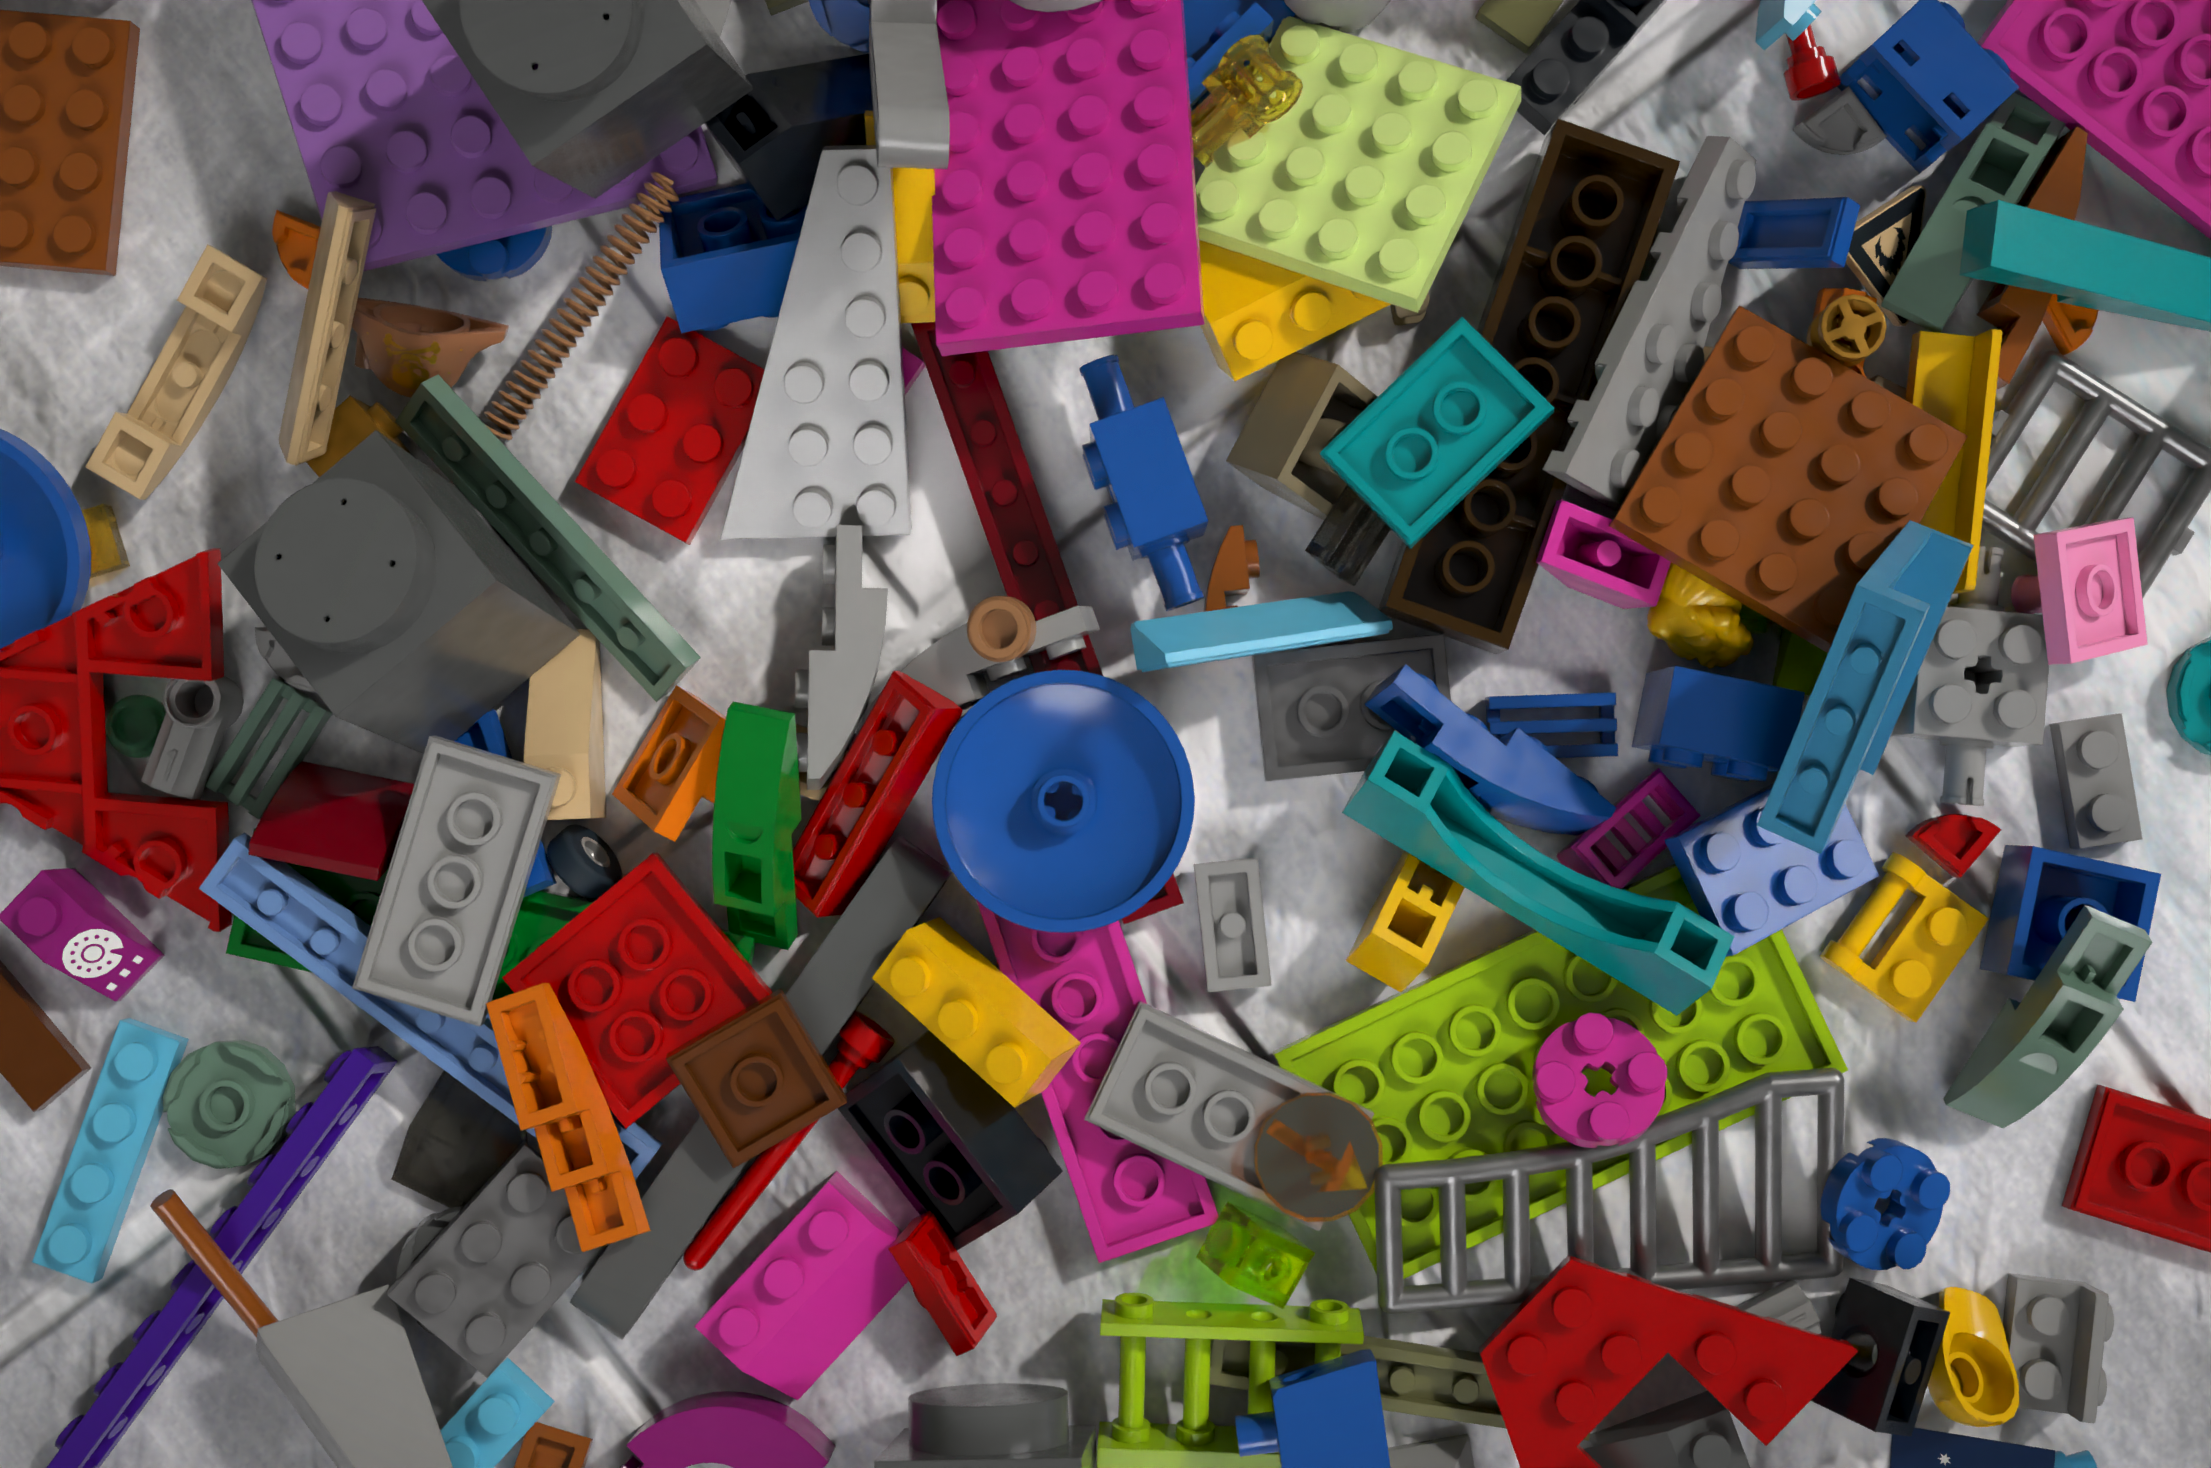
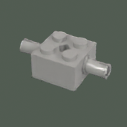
M1980 546L1974 591L1958 593V602L1951 604L1950 607L1947 606L1891 735L1940 740V745L1946 746L1943 793L1940 796L1941 803L1984 806L1983 790L1987 749H1993L1994 745L2010 747L2043 745L2049 674L2043 615L2004 612L2005 607L1998 606L2001 560L2004 556V550L2001 548L1991 547L1989 551H1986L1985 546ZM1969 667V671L1975 673V682L1965 680V668Z

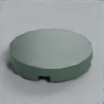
M245 1040L217 1041L189 1053L171 1072L163 1094V1113L167 1112V1120L171 1127L168 1128L169 1134L174 1144L190 1159L215 1169L246 1166L271 1154L288 1135L286 1133L287 1125L296 1113L295 1086L285 1065L267 1048Z

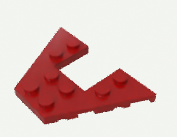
M213 548L195 554L196 556L154 576L147 577L119 593L107 596L54 624L36 630L0 649V803L13 805L19 810L22 817L44 830L49 828L56 829L83 846L82 853L120 876L130 875L137 878L150 894L159 899L164 896L171 898L209 921L208 928L210 930L221 932L232 925V913L200 890L199 887L229 846L228 802L108 792L103 673L199 681H214L224 677L221 568L217 564L221 561V548Z
M1570 1255L1544 1279L1479 1347L1484 1367L1520 1468H1603L1579 1444L1667 1353L1767 1446L1858 1352L1846 1340H1836L1788 1325L1778 1319L1758 1316L1742 1311L1739 1307L1700 1295L1680 1292L1625 1272L1619 1273L1602 1268L1596 1263Z

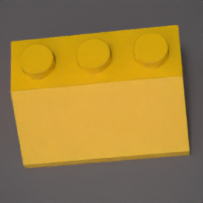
M1199 240L1205 325H1200L1218 367L1234 381L1391 305L1390 303Z

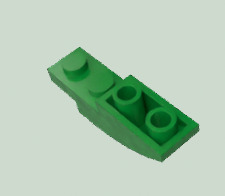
M733 701L727 710L716 779L712 836L714 904L727 906L729 932L754 937L755 943L789 950L798 935L792 833L802 820L795 714Z

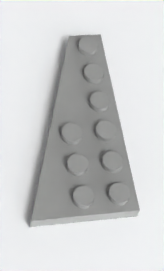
M1706 137L1677 196L1679 218L1671 233L1659 232L1650 251L1653 258L1658 259L1648 281H1635L1595 362V374L1598 383L1589 401L1577 400L1567 419L1570 426L1575 427V430L1564 452L1552 450L1543 468L1547 473L1615 511H1618L1704 364L1703 349L1710 324L1720 311L1722 301L1721 285L1728 260L1732 259L1738 247V224L1745 200L1753 192L1756 181V159L1731 137Z
M876 145L824 146L720 539L836 537L837 525H863L862 536L911 534L912 520L893 168L877 167Z

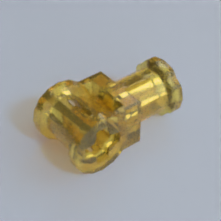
M1258 34L1246 36L1233 44L1223 55L1218 68L1202 81V84L1211 94L1191 111L1193 154L1205 168L1213 163L1212 154L1240 128L1251 138L1266 123H1271L1285 115L1296 104L1303 88L1301 79L1294 72L1284 71L1270 56L1271 49L1268 42ZM1244 60L1250 61L1247 67L1243 64ZM1262 77L1263 80L1258 81L1257 78ZM1275 91L1276 97L1271 98L1270 95Z

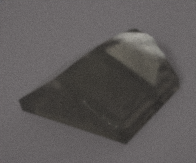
M444 1070L408 1127L391 1180L449 1208L465 1206L523 1141L528 1144L527 1131L520 1130L518 1124Z

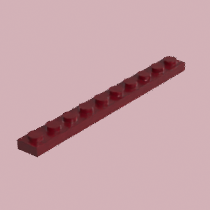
M935 322L911 323L1007 596L1014 597L1025 603L1033 613L1035 621L1078 606L988 351L942 356L936 345ZM1089 635L1083 636L1086 648L1072 654L1049 660L1045 650L1029 656L1034 673L1053 670H1076L1103 676ZM1174 873L1161 890L1145 905L1122 918L1123 924L1183 904L1184 902Z

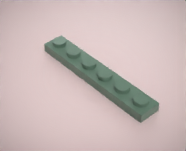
M439 374L419 385L396 419V423L656 702L671 692L701 657Z

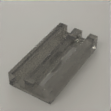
M1346 485L1305 551L1337 578L1355 586L1391 529Z

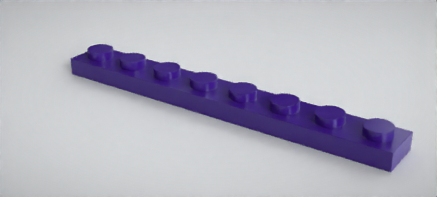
M379 1046L354 1048L353 1051L347 1050L332 1063L324 1076V1081L328 1083L315 1103L309 1102L304 1105L290 1120L286 1128V1133L290 1137L276 1155H269L254 1169L247 1182L251 1190L240 1205L229 1208L211 1228L209 1235L241 1274L398 1062ZM194 1260L185 1265L174 1278L170 1289L175 1293L162 1311L157 1310L152 1313L135 1331L132 1342L136 1346L124 1363L119 1362L114 1365L99 1380L93 1391L98 1398L85 1415L82 1414L76 1417L60 1433L55 1441V1447L59 1451L46 1468H100L222 1302L224 1297Z

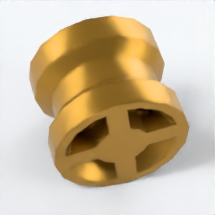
M1855 294L1841 296L1815 316L1808 327L1807 344L1848 368H1852L1878 350L1884 341L1887 328L1885 316L1879 306L1865 296ZM1843 338L1846 341H1850L1851 344L1849 345L1836 340Z

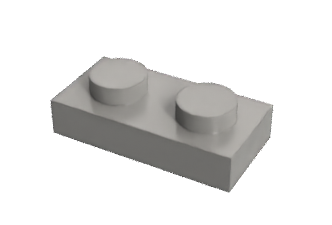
M2122 713L2049 724L2070 849H2083L2143 839Z
M1258 858L1193 864L1207 992L1272 986Z

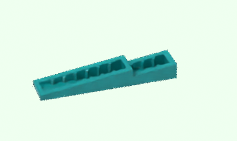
M2001 200L1967 210L1960 276L2057 294V302L2211 332V257Z

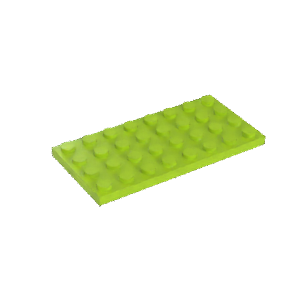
M1676 864L1622 888V890L1646 897L1678 902L1699 915ZM1534 929L1273 1051L1279 1067L1374 1112L1370 1125L1378 1142L1379 1167L1385 1164L1447 1160L1511 1152L1568 1142L1552 1131L1540 1116L1536 1105L1537 1098L1533 1090L1534 1080L1532 1081V1071L1541 1046L1551 1033L1563 1024L1575 1021L1587 1013H1600L1607 1018L1623 1021L1636 1028L1652 1043L1657 1054L1664 1060L1667 1067L1665 1098L1657 1116L1703 1100L1769 1072L1835 1068L1841 1073L1848 1071L1782 929L1733 956L1725 957L1712 989L1677 1016ZM1588 1068L1582 1072L1588 1079L1587 1086L1584 1089L1588 1094L1595 1097L1602 1090L1610 1095L1615 1093L1616 1088L1610 1083L1612 1075L1602 1068L1598 1071ZM1791 1097L1782 1098V1101L1787 1100ZM1755 1105L1719 1120V1131L1755 1115ZM1692 1131L1655 1144L1656 1160L1691 1145ZM1629 1153L1592 1163L1593 1190L1629 1174ZM1354 1156L1339 1190L1367 1188L1356 1156ZM1566 1169L1529 1175L1530 1220L1566 1203ZM1502 1179L1465 1184L1466 1250L1504 1232ZM1373 1180L1370 1190L1352 1208L1346 1211L1377 1275L1375 1188ZM1439 1187L1401 1190L1403 1279L1441 1262Z

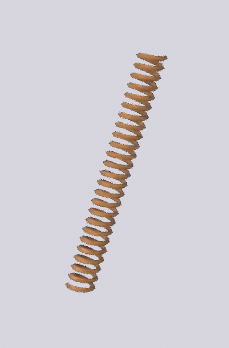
M651 172V177L664 190L649 182L643 183L644 188L659 202L643 193H637V199L651 212L634 203L629 204V209L644 223L628 214H622L623 221L638 234L619 224L614 225L615 230L631 245L613 235H607V240L623 255L605 245L600 246V251L618 267L598 256H592L593 262L610 277L587 266L585 267L586 272L602 287L584 277H578V282L596 298L576 287L570 288L571 293L579 298L588 308L568 297L563 298L564 303L582 319L575 317L562 308H556L557 314L565 319L575 330L554 318L549 319V323L569 341L547 329H541L542 334L551 340L561 351L539 339L534 340L535 345L547 353L555 362L541 356L532 349L527 350L528 355L543 366L547 372L525 360H520V365L531 372L540 382L527 377L518 370H513V375L527 385L533 393L521 388L510 380L505 381L506 386L516 392L526 403L513 398L503 390L498 391L499 396L510 403L520 414L507 409L497 401H491L492 407L500 411L512 422L510 424L489 411L484 412V416L494 422L505 433L502 434L487 426L498 439L512 440L513 437L510 430L519 429L518 420L527 418L524 409H533L534 405L531 399H541L539 389L548 388V382L545 378H555L553 368L563 367L560 358L570 357L567 347H577L574 337H584V331L581 326L590 327L592 325L588 316H599L595 305L606 306L605 298L602 295H613V289L609 284L620 285V278L617 274H628L627 268L623 263L628 265L635 264V259L631 253L642 254V247L638 242L642 244L650 243L649 237L644 231L657 233V228L652 221L657 223L664 222V216L659 210L672 212L671 205L667 200L672 202L679 201L678 194L670 187L674 181L658 172Z

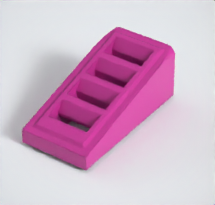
M1657 768L1614 804L1617 809L1611 818L1578 835L1557 854V859L1562 865L1577 873L1621 889L1667 847L1665 839L1688 828L1701 815L1666 775ZM1647 795L1653 799L1672 821L1666 827L1643 803L1642 800ZM1628 812L1652 838L1648 843L1643 840L1624 818ZM1610 830L1632 855L1628 860L1622 856L1604 835Z

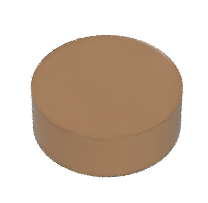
M993 596L984 599L972 610L967 622V636L972 648L984 659L993 662L1013 661L1026 654L1033 645L1036 636V622L1029 607L1019 599L1009 596Z

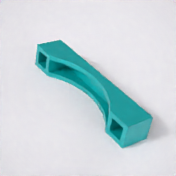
M1396 731L1391 734L1368 764L1342 811L1343 814L1676 1016L1712 989L1734 939V936L1678 902L1646 897L1609 886L1577 873L1543 855L1510 832L1487 812L1464 786L1450 764Z

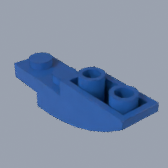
M1406 664L1378 684L1364 704L1401 735L1450 764L1464 786L1494 818L1542 832L1578 836L1611 818L1617 809L1598 793L1597 788L1589 780L1577 776L1552 756L1548 748L1541 741L1525 734L1518 727L1498 740L1488 731V728L1481 720L1465 713L1440 693L1432 680L1416 673Z

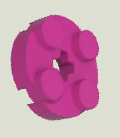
M1600 1013L1584 1014L1577 1020L1565 1023L1557 1028L1541 1046L1533 1065V1090L1537 1098L1536 1105L1540 1116L1558 1136L1580 1147L1597 1148L1598 1145L1612 1146L1615 1144L1621 1146L1636 1140L1651 1126L1665 1098L1667 1067L1664 1060L1657 1054L1652 1043L1631 1025L1614 1018H1607ZM1588 1068L1594 1071H1598L1600 1068L1608 1071L1612 1075L1610 1083L1616 1088L1615 1093L1610 1095L1602 1090L1595 1097L1588 1094L1584 1090L1588 1079L1582 1072Z

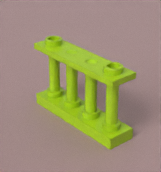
M1123 1293L1116 1296L1115 1300L1102 1299L1100 1336H1120L1118 1417L1112 1422H1099L1097 1468H1281L1279 1452L1240 1457L1236 1426H1219L1209 1421L1211 1339L1250 1341L1248 1414L1273 1411L1269 1380L1275 1377L1276 1341L1315 1343L1314 1364L1340 1357L1341 1344H1363L1364 1330L1360 1309L1349 1308L1348 1304L1333 1299L1315 1300L1310 1303V1306L1154 1301L1151 1296L1143 1293ZM1146 1337L1185 1338L1183 1419L1178 1421L1177 1424L1150 1423L1144 1418Z

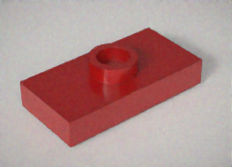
M928 1211L914 1218L888 1249L912 1285L917 1301L923 1308L927 1309L955 1355L959 1356L973 1350L997 1318V1314L935 1215Z

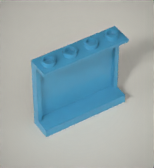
M1909 520L1856 584L1757 826L1822 854L1828 845L1859 770L1874 775L1974 545Z

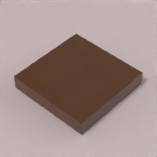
M781 988L667 1053L666 1056L668 1064L733 1169L847 1103V1096Z

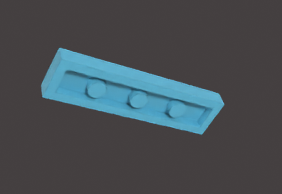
M131 1018L119 1021L35 1252L33 1263L89 1283L97 1282L103 1278L163 1113V1094L171 1072L182 1060L189 1041L188 1038Z

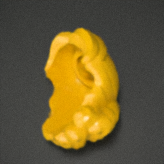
M1670 563L1657 605L1650 607L1647 614V627L1653 636L1664 640L1671 651L1680 658H1686L1687 660L1697 658L1702 666H1706L1709 669L1715 666L1726 667L1734 663L1740 655H1747L1750 652L1754 642L1751 632L1747 630L1739 616L1742 608L1741 602L1674 563Z

